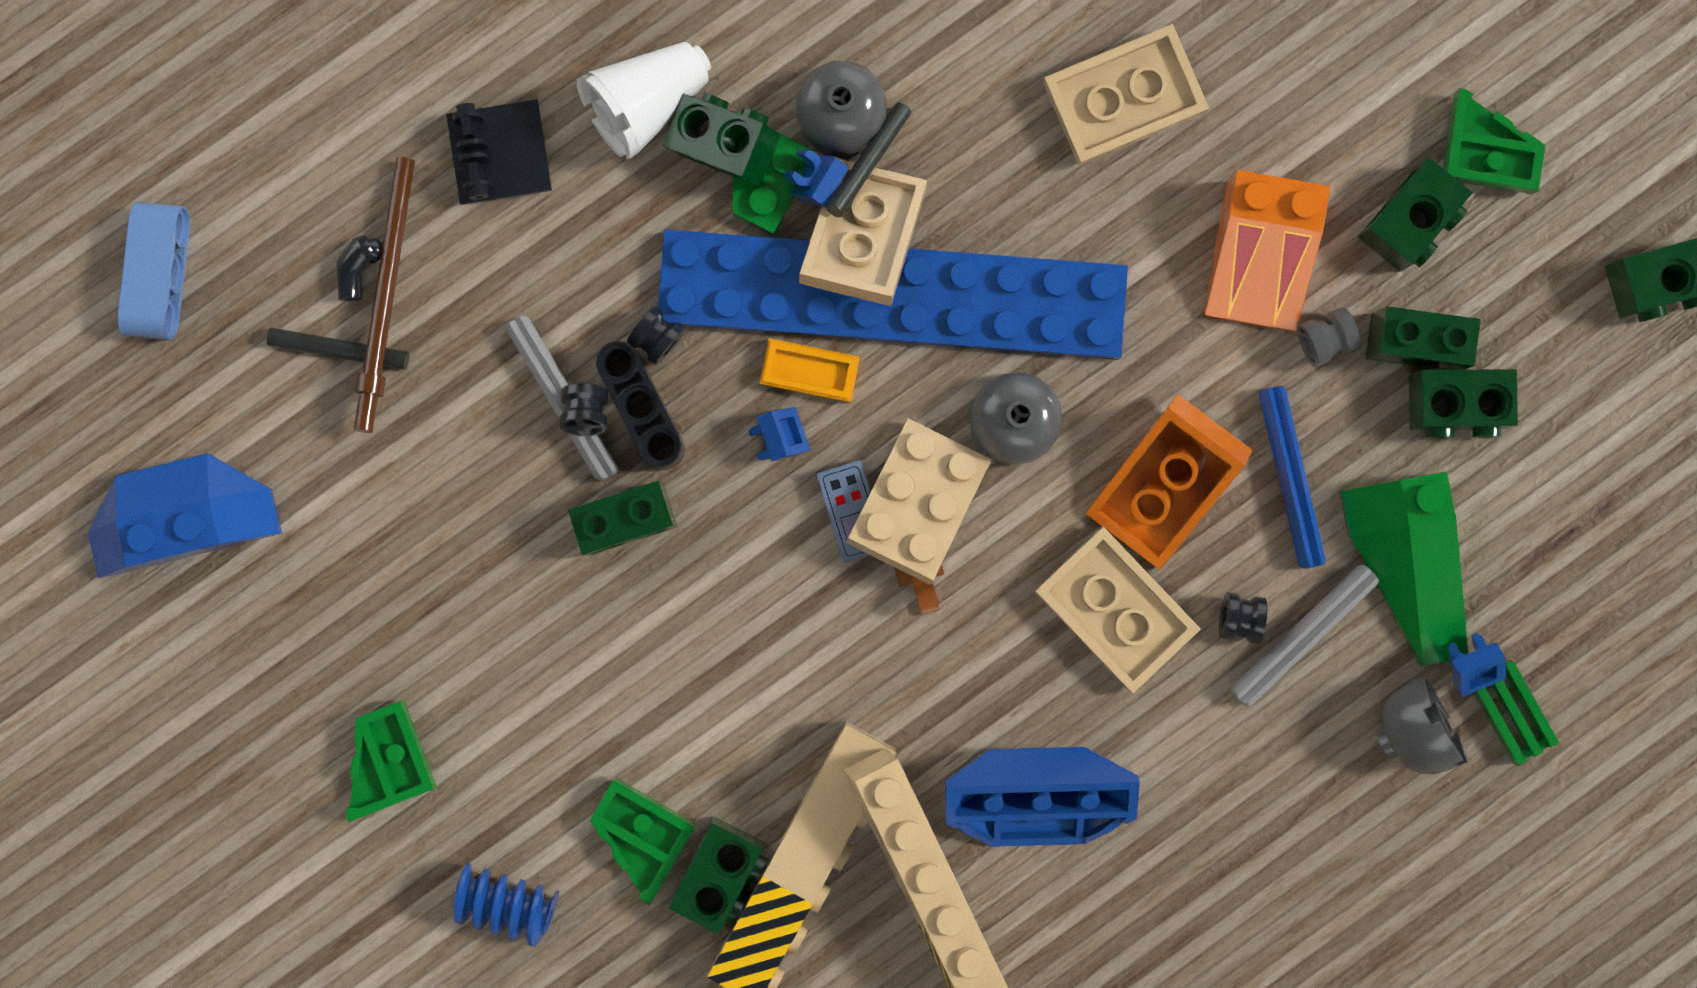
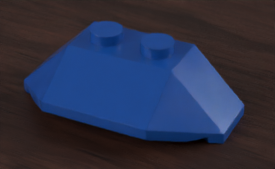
M206 453L115 476L90 527L88 537L98 578H106L280 535L282 530L272 489L217 457Z
M1086 747L990 749L945 781L946 825L954 829L959 828L970 837L991 847L1086 844L1111 832L1122 823L1128 824L1137 819L1139 776Z

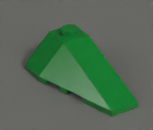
M1447 471L1339 491L1348 538L1355 550L1361 554L1367 567L1378 578L1379 582L1376 587L1381 590L1392 609L1393 617L1419 664L1425 666L1450 661L1449 645L1452 643L1456 644L1462 654H1469L1457 520Z

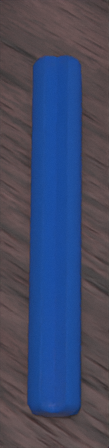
M1284 386L1267 388L1260 391L1259 398L1298 565L1304 569L1325 564L1326 558L1287 392Z

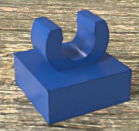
M798 149L796 154L805 161L806 168L801 175L795 171H785V179L795 185L790 194L804 204L826 207L849 167L836 157L818 155L810 150Z
M796 407L775 410L758 416L759 424L751 427L748 431L750 436L763 435L767 449L756 454L759 460L771 459L773 462L811 451Z
M1477 633L1472 635V645L1476 650L1474 652L1464 655L1458 650L1455 643L1449 645L1453 683L1461 697L1506 679V657L1497 642L1486 646L1484 638Z

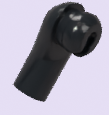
M365 235L353 238L338 258L336 266L338 299L340 301L362 300L361 270L367 262L376 263L381 258L382 243L377 238L367 239Z

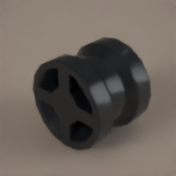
M655 306L636 325L629 335L627 343L633 348L643 349L648 353V360L657 366L675 347L684 334L685 329L678 324L671 325L664 319L663 311Z
M576 383L561 389V402L565 405V412L560 416L559 425L561 430L578 436L598 435L607 430V417L603 414V407L608 404V391L604 387L590 383Z
M1227 592L1220 611V638L1232 640L1235 636H1242L1248 642L1260 644L1267 622L1268 606L1266 598L1253 597L1251 600L1241 599L1236 593Z

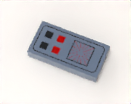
M861 460L817 473L816 475L843 562L846 563L868 556L869 554L846 543L871 493Z

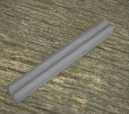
M525 315L520 316L506 326V331L560 419V416L565 412V405L561 402V389L569 384L531 320ZM569 434L597 481H605L619 471L618 465L599 434L593 436Z
M1359 565L1352 570L1232 686L1231 692L1234 697L1244 706H1252L1378 584L1379 580L1376 575L1364 565Z

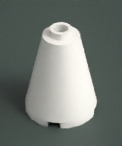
M681 42L586 72L577 78V89L584 107L592 102L593 110L597 117L591 121L605 142L620 157L626 155V159H630L637 155L675 116L683 94L694 97L709 82L708 71L711 70V65L708 57L699 46L692 47L687 42Z

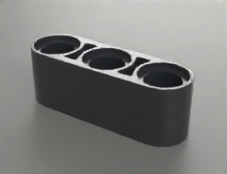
M614 341L607 343L600 349L597 355L596 366L640 455L646 463L657 469L668 470L676 467L681 463L685 455L684 441L642 358L632 346L625 342ZM626 353L630 355L632 360L629 372L620 377L612 376L608 369L609 361L616 354ZM647 394L651 396L653 401L651 413L641 419L634 418L629 410L630 402L637 395ZM667 435L674 441V452L668 459L662 461L655 460L650 451L651 444L658 436Z

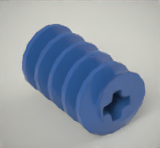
M467 863L462 871L454 895V921L463 925L472 915L473 928L481 930L490 920L491 934L497 936L508 926L509 939L513 941H518L527 930V944L535 947L549 929L557 907L559 891L557 890L549 901H545L544 886L538 885L531 896L526 895V880L520 879L514 889L509 890L508 875L502 874L495 885L490 884V869L484 868L478 878L473 879L472 864Z

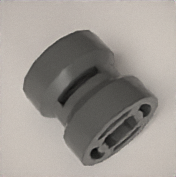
M1344 307L1328 312L1325 321L1321 320L1318 322L1312 319L1297 326L1298 338L1303 352L1314 367L1330 362L1332 356L1337 354V352L1347 355L1361 349V337L1352 315Z

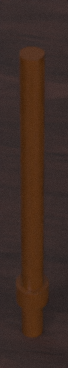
M407 157L396 158L363 372L357 373L355 393L359 394L353 430L363 433H373L378 397H383L386 378L382 376L415 165V160Z

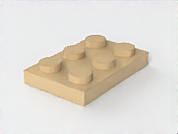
M1173 24L1046 76L1043 80L1044 87L1078 166L1203 115L1210 109Z
M839 159L849 168L846 174L844 175L843 179L841 180L840 184L838 185L837 189L839 188V186L841 185L849 171L852 169L855 162ZM874 168L842 217H835L827 211L826 207H821L800 271L799 284L891 306L924 199L927 180Z
M908 418L846 543L931 585L992 459Z
M1104 526L1100 527L1034 590L1045 604L1132 694L1201 630Z

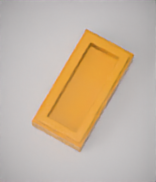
M769 338L759 384L851 403L860 356Z

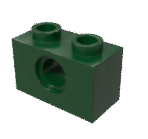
M1428 157L1412 170L1357 237L1399 272L1413 264L1421 267L1438 248V245L1433 240L1444 228L1450 232L1466 215L1468 210L1462 205L1472 195V192ZM1411 208H1417L1424 213L1426 217L1425 229L1418 228L1411 222L1409 216Z
M1697 238L1625 257L1604 266L1620 319L1636 314L1639 323L1669 315L1666 306L1682 302L1684 311L1697 307ZM1663 271L1667 272L1673 280L1671 292L1662 285L1661 274Z
M1386 306L1371 314L1366 359L1440 370H1464L1473 367L1476 362L1481 319Z

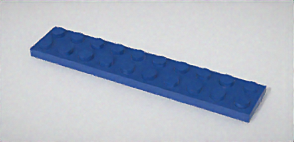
M664 229L658 308L663 311L664 319L671 325L678 324L690 327L1119 360L1122 357L1128 265L909 248L892 305L887 306L799 284L800 271L810 243L808 240Z

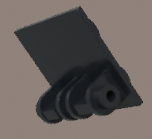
M538 99L475 109V104L462 103L456 106L457 112L446 114L460 205L552 191Z

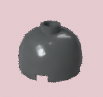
M832 61L817 67L804 80L796 98V119L803 137L816 150L832 157H843V155L863 152L887 118V97L881 82L868 68L852 61Z
M1022 372L1000 374L985 383L973 399L969 414L971 436L980 449L994 461L1012 466L1031 463L1048 453L1059 438L1063 422L1061 404L1052 388L1037 376ZM1012 410L1014 411V413H1015V415H1016L1015 418H1014V420H1013L1012 417H1011V411H1012ZM1020 418H1028L1026 422L1018 423Z
M1424 677L1416 679L1390 695L1384 703L1381 713L1384 731L1377 734L1380 745L1390 760L1398 757L1408 769L1419 774H1437L1468 762L1458 732L1453 733L1448 721L1450 716L1437 692L1427 679L1424 680Z

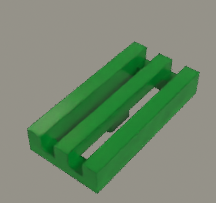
M1506 660V678L1540 738L1536 740L1504 681L1495 683L1492 686L1526 744L1521 749L1487 689L1483 688L1473 693L1512 763L1520 766L1527 762V758L1538 756L1543 753L1542 750L1547 747L1552 748L1559 744V741L1513 660Z

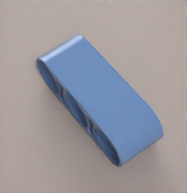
M135 202L131 208L118 308V326L123 336L173 340L177 334L190 234V216L185 206Z

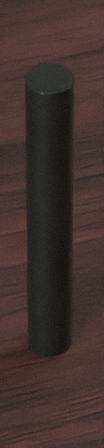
M898 102L889 112L880 130L873 136L826 205V209L831 215L839 218L843 216L911 115V110L908 106Z
M272 327L267 333L268 346L364 362L367 344ZM386 348L383 366L406 370L409 363V352Z

